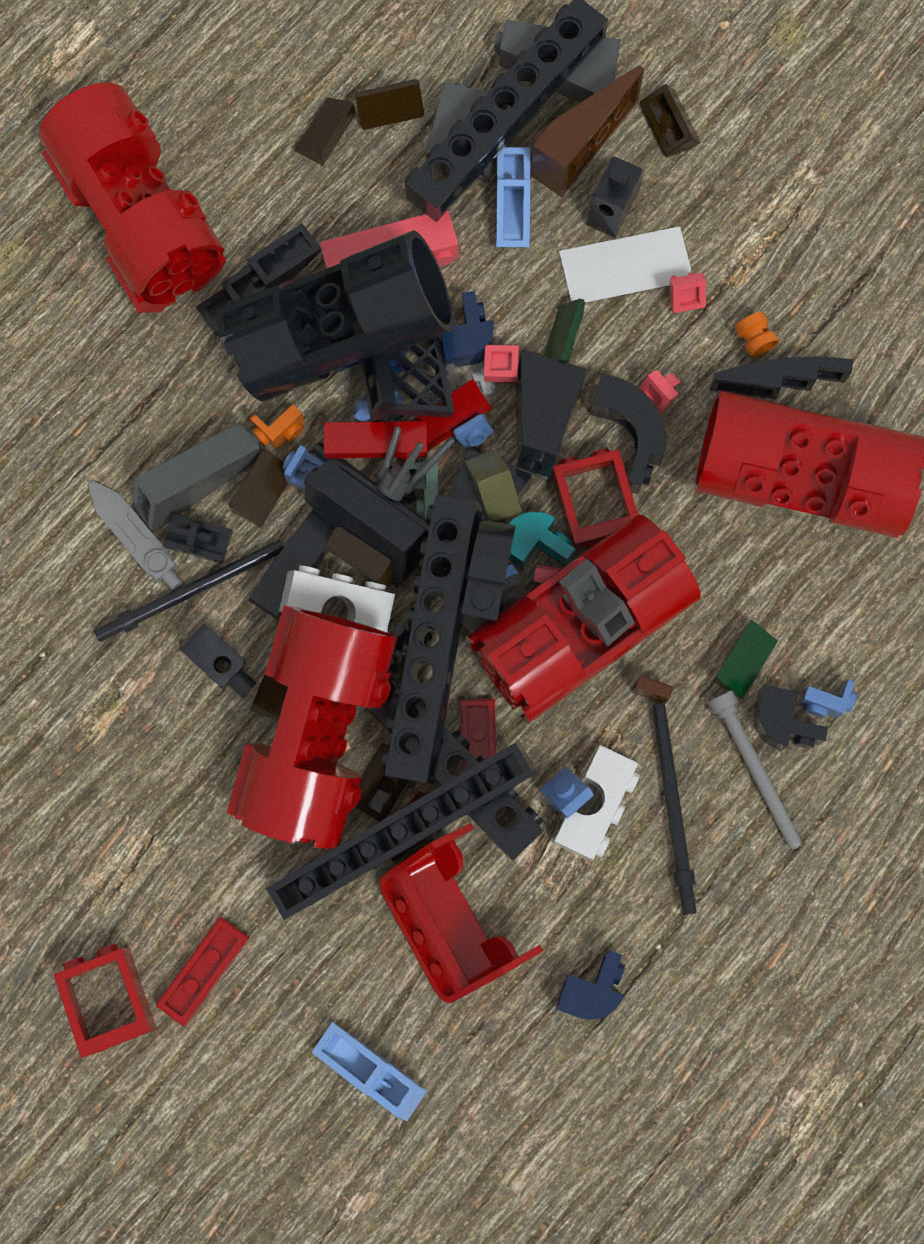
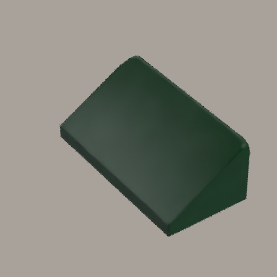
M579 298L562 304L558 308L544 356L566 363L569 362L584 314L586 303L584 299Z
M751 620L712 681L727 691H733L735 696L743 699L778 641Z

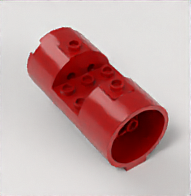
M96 83L72 92L51 108L39 128V139L45 148L42 155L73 206L91 207L106 231L104 246L109 253L106 260L137 312H162L166 306L177 303L176 296L185 294L191 289L193 293H196L208 285L225 265L226 259L223 256L225 249L207 222L206 216L199 207L197 198L190 191L169 189L165 182L164 174L156 167L161 154L160 145L149 126L148 119L138 111L127 91L115 83Z
M719 390L714 398L707 422L696 472L694 491L764 507L765 504L826 517L830 523L898 538L899 535H904L908 529L922 490L919 487L922 470H924V436L859 421L853 422L792 408L780 403Z
M638 514L500 612L497 622H486L468 635L466 640L473 653L479 650L480 657L478 659L481 662L480 666L513 710L518 707L522 709L523 714L520 716L525 723L529 724L698 602L701 598V593L697 581L685 561L686 557L670 536L650 519ZM585 559H588L596 566L605 586L624 601L635 622L609 646L603 643L579 620L562 597L565 592L559 581Z
M283 606L265 675L273 677L275 681L288 686L272 746L262 743L245 744L227 809L228 814L235 816V819L242 820V826L281 841L294 844L295 841L308 843L310 840H313V847L327 849L336 848L340 845L348 814L352 812L360 800L361 788L359 785L362 777H359L358 773L350 768L338 764V760L342 758L346 751L347 740L344 738L348 725L355 718L356 706L381 708L382 703L389 696L390 682L388 681L391 673L388 670L397 642V636L336 616L300 607Z

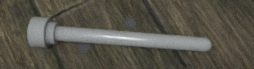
M729 691L707 702L713 715L717 714L719 719H723L788 847L797 849L801 845V840L736 714L739 711L736 706L738 701L733 691Z

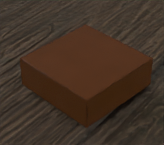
M642 675L637 680L633 693L666 704L670 699L673 688L671 685Z

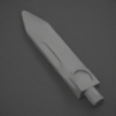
M91 481L89 483V490L95 511L150 577H154L158 583L163 580L172 591L180 588L183 582L174 572L177 566L173 563V557L119 493L95 481Z

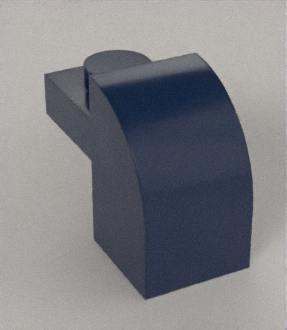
M475 291L462 293V309L465 324L453 326L451 332L441 335L446 371L470 368L479 364L485 359V347L493 345L494 321H486L483 302L477 303Z
M610 950L605 951L594 984L567 974L555 1009L588 1020L599 1019L613 1012L624 996L610 990L612 983L619 985L625 969V964L620 963L622 955Z

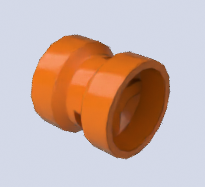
M763 311L747 316L734 327L738 337L747 342L745 350L750 358L765 354L780 342L776 333L768 330L769 320Z

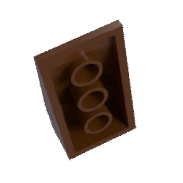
M638 65L553 120L546 130L540 129L531 143L533 147V153L530 158V162H532L531 177L560 197H563L638 103L644 68Z

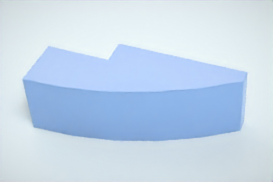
M505 147L497 156L496 248H529L531 148Z
M334 1022L331 1023L311 1052L365 1095L372 1097L399 1119L408 1121L428 1091L390 1061Z

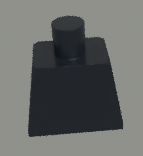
M612 157L592 197L586 222L587 226L616 238L642 186L643 170L640 167L620 158ZM606 206H609L614 213L609 214L603 210L606 209Z
M205 624L180 648V651L222 690L229 685L238 695L244 698L257 684L242 670L247 665L246 662ZM221 659H225L231 665L230 669L225 673H221L215 667L216 663Z

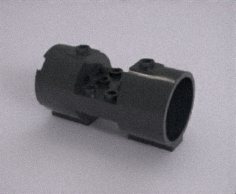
M415 230L340 260V263L294 282L291 280L285 281L216 310L219 339L224 343L227 355H234L235 361L242 371L237 376L245 389L261 402L328 378L331 371L378 353L387 356L451 332L454 326L452 303L439 264L425 239Z

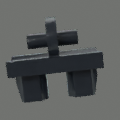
M172 514L169 530L162 546L166 549L223 564L233 531L225 527Z

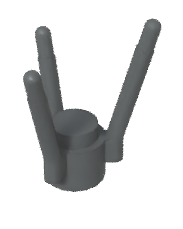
M399 426L395 427L384 463L377 474L382 478L377 486L378 490L390 499L400 501L405 492L410 494L416 483L454 444L453 438H449L412 476L409 470L424 445L422 442L417 443L403 466L393 465L391 469L390 466L401 433V428Z

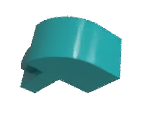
M528 512L517 516L509 523L516 525L510 561L523 569L537 548L565 567L573 558L575 548L571 546L573 543L567 536L558 531L555 534L551 532L554 527L555 518L548 514Z

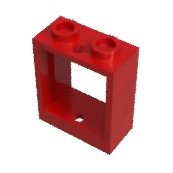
M607 448L592 452L588 458L577 460L576 457H569L558 461L557 466H554L552 480L568 536L573 543L571 546L575 548V551L593 547L638 515L619 450L610 452ZM612 466L626 517L579 528L565 477Z
M117 944L104 947L96 951L97 958L86 962L83 957L73 959L62 964L63 971L53 974L81 1058L157 1030L130 948L119 949ZM117 961L137 1021L90 1039L70 979Z

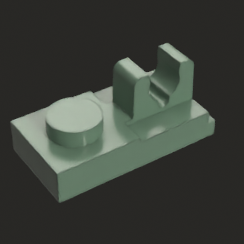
M426 459L425 462H414L409 472L416 473L429 459ZM438 461L416 483L411 491L422 492L421 500L415 501V513L425 520L429 505H434L435 495H438Z

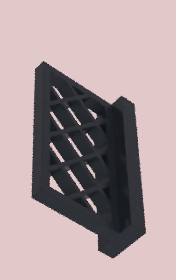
M439 336L428 340L430 347L427 351L419 344L408 347L420 357L414 364L399 351L390 354L388 357L378 353L360 360L371 420H384L387 414L451 417L453 415L454 408ZM392 359L407 370L402 377H399L390 369L389 362ZM423 361L435 370L436 376L433 379L418 368ZM411 374L426 386L421 393L405 382ZM399 388L413 401L410 404L396 403L394 392ZM431 390L441 399L442 406L433 405L423 396Z

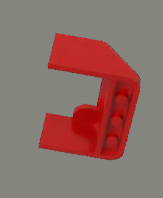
M472 823L431 842L385 873L380 878L379 883L385 902L437 996L446 1003L455 1002L543 952L541 946L538 945L518 956L513 944L505 937L497 935L488 940L453 878L463 869V855L455 842L475 829Z

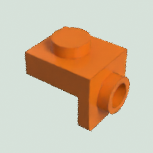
M293 404L269 427L255 414L250 418L254 428L252 432L263 446L269 443L276 451L287 441H294L302 433L303 426L306 424L302 412Z

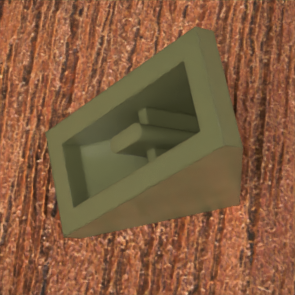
M497 449L464 461L487 520L499 522L522 513L510 470Z

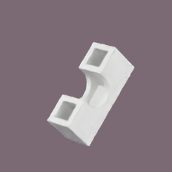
M299 565L298 571H288L279 612H282L283 606L286 605L321 613L324 603L329 598L335 596L346 604L348 610L347 620L387 632L395 594L385 592V585L366 581L365 587L352 584V577L334 573L332 579L319 576V569Z
M599 745L583 781L595 786L602 796L601 808L592 815H582L575 812L568 819L565 817L553 844L590 862L594 860L596 855L602 858L611 839L605 836L611 823L617 826L626 806L620 804L624 793L627 791L632 794L639 780L640 774L635 772L638 763Z

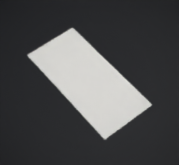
M680 226L559 251L571 301L580 298L584 299V302H591L669 286L671 276L682 277L692 272Z

